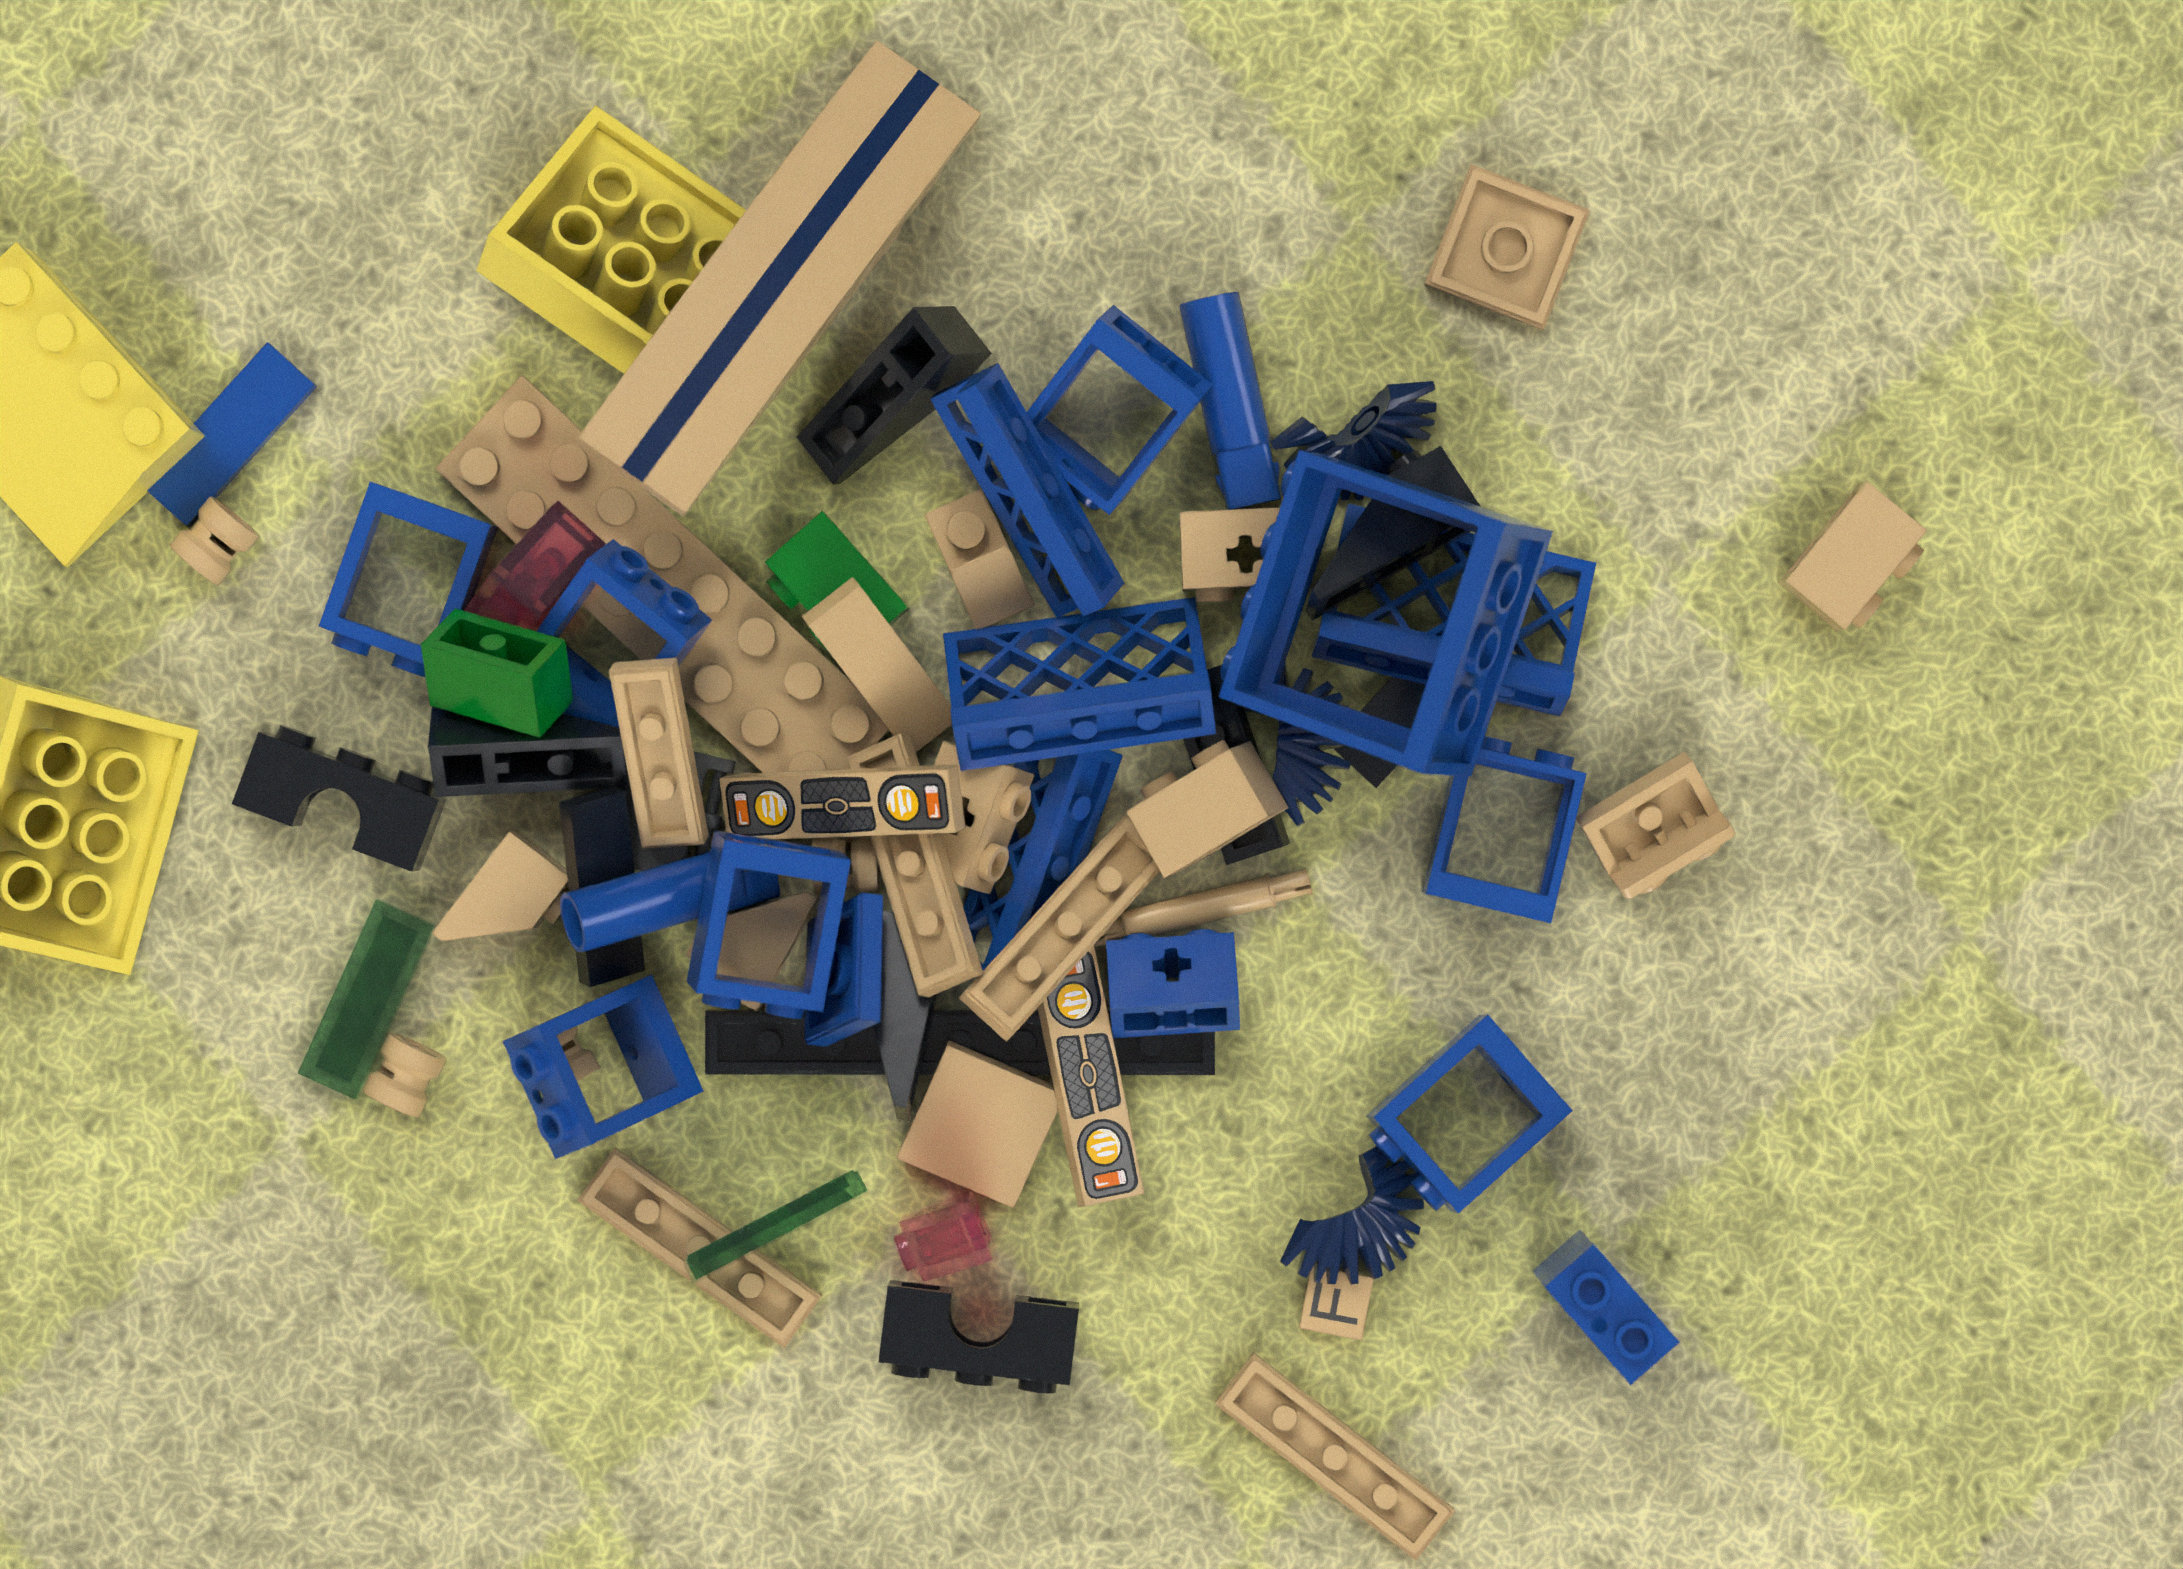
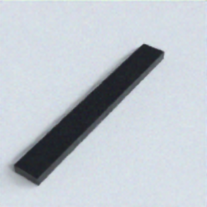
M765 1010L705 1011V1075H885L873 1026L824 1047L806 1044V1040H804L805 1010L801 1019L780 1017L766 1013ZM934 1010L920 1075L933 1074L948 1040L1030 1075H1051L1038 1010L1031 1014L1007 1042L972 1010ZM1107 1010L1111 1026V1014L1110 1010ZM1215 1032L1113 1038L1120 1075H1215Z

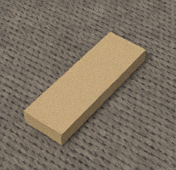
M853 577L801 616L891 734L895 736L902 733L911 736L915 752L919 751L952 725L951 705Z
M677 658L614 662L609 670L642 849L703 845L709 834Z

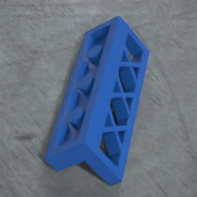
M999 363L936 392L930 398L932 404L1056 618L1076 609H1079L1084 617L1104 608L1124 585V581ZM956 400L959 401L971 423L965 420L955 402ZM991 460H993L1003 478L998 477L991 465ZM1023 514L1025 515L1034 533L1030 532L1027 525L1025 524L1022 518ZM1054 569H1056L1057 573L1062 579L1064 585L1070 593L1069 595H1067L1064 589L1062 588L1060 582L1054 574Z
M1111 750L1057 757L1053 771L1042 779L1037 767L1039 760L1014 764V767L1034 774L1030 785V805L1033 807L1036 818L1031 832L1021 839L1015 826L1009 842L1007 866L1011 865L1014 875L1009 893L998 900L995 882L991 894L970 889L964 904V912L974 943L978 931L989 925L993 937L985 961H980L983 971L1087 857L1120 766L1122 754Z

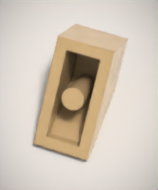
M517 830L509 831L432 934L441 941L534 929L539 927L544 919L550 924L555 925L561 918V896L563 893L569 892L567 870Z
M808 890L727 915L716 974L775 982L820 896ZM694 939L686 954L689 958H691ZM741 1000L742 1004L755 1011L759 1010L763 1003Z

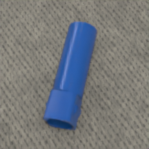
M1239 292L1209 296L1180 304L1179 308L1192 367L1214 385L1200 404L1211 454L1215 455L1219 475H1215V480L1224 496L1226 509L1235 510L1253 504H1264L1280 500L1281 495L1278 486L1279 464L1278 462L1273 463L1269 445L1271 437Z
M710 850L696 856L563 893L560 899L561 918L572 947L577 952L582 953L698 919ZM736 868L728 912L779 897L778 875Z

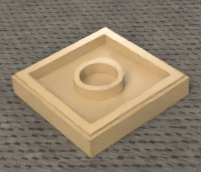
M1471 164L1424 285L1543 331L1590 210Z
M948 1040L897 1152V1159L1014 1208L1058 1112L1054 1086L1049 1082Z

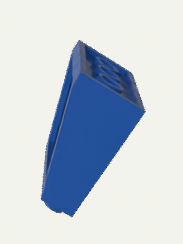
M1299 450L1296 461L1288 466L1282 479L1281 495L1283 500L1276 522L1267 529L1262 540L1261 556L1263 562L1256 583L1249 588L1241 605L1243 623L1236 645L1230 648L1222 663L1221 679L1223 684L1219 697L1421 774L1471 777L1553 531L1326 455ZM1342 489L1476 533L1412 729L1278 684Z

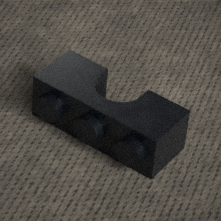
M284 725L279 726L276 735L269 732H258L232 805L294 827L302 825L311 801L320 792L329 788L341 790L354 800L360 813V828L352 850L411 872L421 869L447 800L443 797H435V794H432L434 789L433 781L404 770H399L396 780L373 772L375 759L340 747L336 757L312 749L316 737Z
M898 1280L889 1281L878 1362L892 1364V1374L911 1378H929L930 1369L954 1371V1381L978 1386H991L993 1384V1376L1019 1379L1018 1389L1046 1394L1056 1393L1057 1384L1070 1385L1079 1302L1016 1295L1013 1320L1010 1327L1000 1337L982 1342L967 1338L959 1332L953 1323L951 1316L953 1287Z

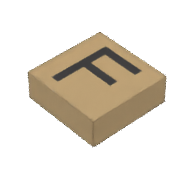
M1313 1266L1307 1279L1299 1329L1362 1340L1373 1285L1371 1275L1358 1273L1359 1284L1350 1285L1345 1271L1339 1269L1336 1284L1333 1285L1327 1284L1325 1270L1321 1281L1317 1283L1314 1282Z

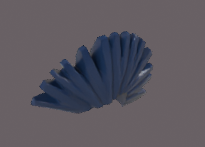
M1434 382L1386 385L1371 400L1369 405L1362 408L1351 419L1350 423L1345 426L1344 430L1339 431L1338 434L1327 436L1322 430H1318L1316 425L1302 416L1270 443L1275 450L1298 447L1283 464L1286 470L1292 462L1296 461L1298 451L1302 450L1326 455L1388 475L1387 469L1396 461L1391 455V450H1395L1403 455L1415 451L1403 437L1427 441L1430 439L1431 434L1420 427L1433 426L1435 424L1434 419L1423 416V414L1436 412V402L1418 398L1434 391ZM1342 489L1339 498L1341 500H1349L1351 492ZM1353 493L1357 501L1364 499V496Z
M1284 664L1278 684L1289 687L1286 664ZM1303 668L1292 688L1308 693L1314 672ZM1328 681L1309 693L1337 704L1344 699L1340 692L1329 695L1334 686ZM1244 707L1245 712H1252V713L1262 714V713H1259V712H1257V711H1254V710H1251V709H1249V708ZM1278 720L1277 760L1272 778L1289 807L1285 810L1297 826H1300L1305 821L1299 802H1302L1317 815L1324 809L1316 800L1314 794L1331 803L1333 798L1326 792L1324 787L1339 791L1342 786L1340 782L1327 775L1321 769H1349L1351 765L1350 761L1326 753L1323 750L1350 746Z
M1377 1146L1358 1155L1368 1191L1365 1201L1352 1210L1324 1220L1308 1221L1300 1218L1280 1263L1286 1267L1301 1253L1297 1274L1307 1278L1314 1266V1282L1319 1283L1326 1270L1327 1284L1333 1285L1336 1284L1340 1264L1343 1266L1350 1285L1359 1284L1358 1254L1373 1280L1383 1276L1381 1264L1389 1272L1394 1270L1396 1267L1389 1251L1401 1261H1404L1407 1256L1400 1244L1413 1249L1416 1243L1407 1232L1419 1235L1421 1229L1420 1226L1399 1215L1397 1212L1424 1209V1199L1396 1197L1398 1193L1411 1186V1182L1418 1177L1417 1173L1404 1175L1410 1168V1165L1405 1160L1386 1168L1385 1165L1389 1159Z

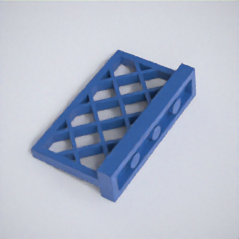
M1348 503L1337 551L1360 518L1365 507ZM1469 532L1444 546L1456 564L1431 579L1427 577L1418 562L1407 567L1419 586L1393 601L1390 600L1380 583L1370 588V592L1381 608L1367 616L1359 617L1338 612V606L1327 613L1324 612L1316 635L1312 657L1427 684L1450 614V609L1436 588L1463 574L1468 557L1465 556L1462 550L1471 551L1476 534ZM1546 551L1537 580L1551 572L1576 577L1578 582L1575 596L1553 609L1538 585L1535 584L1531 599L1543 616L1520 629L1514 647L1516 654L1512 653L1496 702L1561 716L1571 695L1575 676L1573 671L1596 567L1595 562ZM1423 595L1427 597L1443 623L1427 632L1410 629L1398 611ZM1571 612L1567 629L1560 618ZM1388 617L1392 624L1380 622V620ZM1550 625L1564 646L1560 665L1535 659L1523 642V639Z
M1195 597L1095 611L1084 617L1082 614H1074L1058 618L1053 617L943 633L951 700L952 727L960 771L1216 734L1211 688ZM1186 621L1187 627L1171 642L1151 633L1158 625ZM1113 632L1122 637L1107 652L1088 643L1093 636L1100 633ZM1050 641L1058 645L1043 661L1024 652L1033 643ZM1137 645L1156 654L1142 670L1123 660ZM983 650L995 655L980 670L966 664L959 658V654ZM1074 654L1093 663L1078 679L1059 670ZM1011 663L1030 673L1015 688L995 679ZM1172 663L1192 672L1158 678ZM1109 672L1128 681L1126 683L1094 687ZM1045 682L1064 690V692L1031 696ZM981 691H985L1001 700L968 705Z

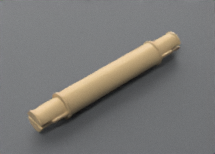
M1303 868V870L1271 878L1267 873L1265 876L1125 910L1094 944V947L1105 945L1108 940H1121L1130 934L1144 933L1155 936L1269 907L1275 908L1276 902L1308 894L1312 895L1307 869Z

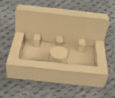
M1685 751L1576 817V821L1603 869L1625 899H1631L1638 894L1654 891L1671 874L1693 861H1700L1715 854L1724 842L1733 838L1736 834L1730 822L1717 807L1695 764Z

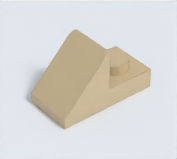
M982 489L924 514L976 629L988 627L1035 606Z

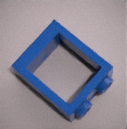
M1113 305L1097 319L1028 409L1027 414L1065 480L1070 483L1069 487L1076 499L1091 509L1099 510L1101 508L1110 515L1123 502L1214 385ZM1099 350L1173 409L1120 477L1046 419Z
M370 481L318 627L335 632L331 642L335 646L368 656L372 645L395 654L392 666L425 677L420 644L345 618L381 515L384 513L467 543L439 624L455 608L466 612L469 611L498 527Z
M612 539L587 558L539 626L537 632L559 638L593 588L598 584L667 641L655 659L677 658L679 667L712 622V619L699 609L696 600L690 594L680 588L672 587L653 572L640 553L632 548L622 546ZM566 645L573 702L563 713L619 727L611 681Z
M1485 736L1476 761L1477 765L1562 784L1537 892L1446 872L1468 776L1449 777L1422 892L1551 923L1587 773L1572 770L1574 757L1537 749L1535 760L1533 761L1509 755L1512 746L1511 742Z
M714 830L686 981L696 993L703 994L701 1002L726 1009H740L741 1000L766 1003V1013L793 1019L803 1018L804 1009L823 1012L851 859L840 850ZM736 868L822 881L803 987L716 974Z
M652 975L503 1041L510 1057L512 1071L526 1092L537 1117L538 1129L542 1137L548 1142L555 1159L590 1146L704 1092ZM605 1014L643 1101L595 1123L557 1035Z
M1483 1014L1476 1017L1366 1117L1376 1127L1369 1134V1137L1392 1163H1395L1402 1157L1417 1173L1418 1177L1411 1184L1419 1195L1435 1211H1438L1445 1205L1450 1212L1459 1214L1573 1110L1488 1014ZM1476 1048L1536 1117L1464 1182L1456 1187L1396 1118L1470 1051Z
M1578 1230L1532 1271L1547 1291L1630 1385L1680 1343L1581 1230Z

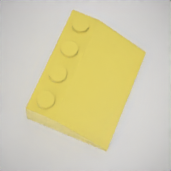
M595 105L488 234L476 271L625 374L746 210Z
M16 242L0 257V497L65 567H69L148 492L147 490L205 435L35 252Z
M0 676L1 946L131 975L199 730L62 691Z

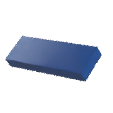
M267 342L193 423L205 437L147 491L185 526L191 527L199 518L198 510L210 496L217 498L317 388V385L271 343Z

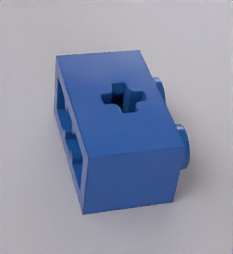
M1198 929L1188 932L1184 936L1154 937L1149 934L1136 933L1127 935L1121 940L1106 941L1113 1038L1240 1030L1234 932L1218 933L1210 929ZM1179 978L1178 981L1174 982L1167 981L1166 979Z

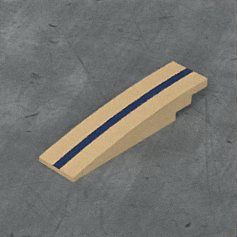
M877 40L679 299L579 435L577 443L684 517L898 237L904 223L938 180L942 169L975 127L981 113Z

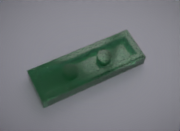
M381 899L375 900L298 1074L355 1100L359 1098L433 935L432 932L437 926L436 924Z
M851 1170L687 1255L683 1266L692 1283L695 1284L864 1196L868 1190L858 1171L854 1172Z

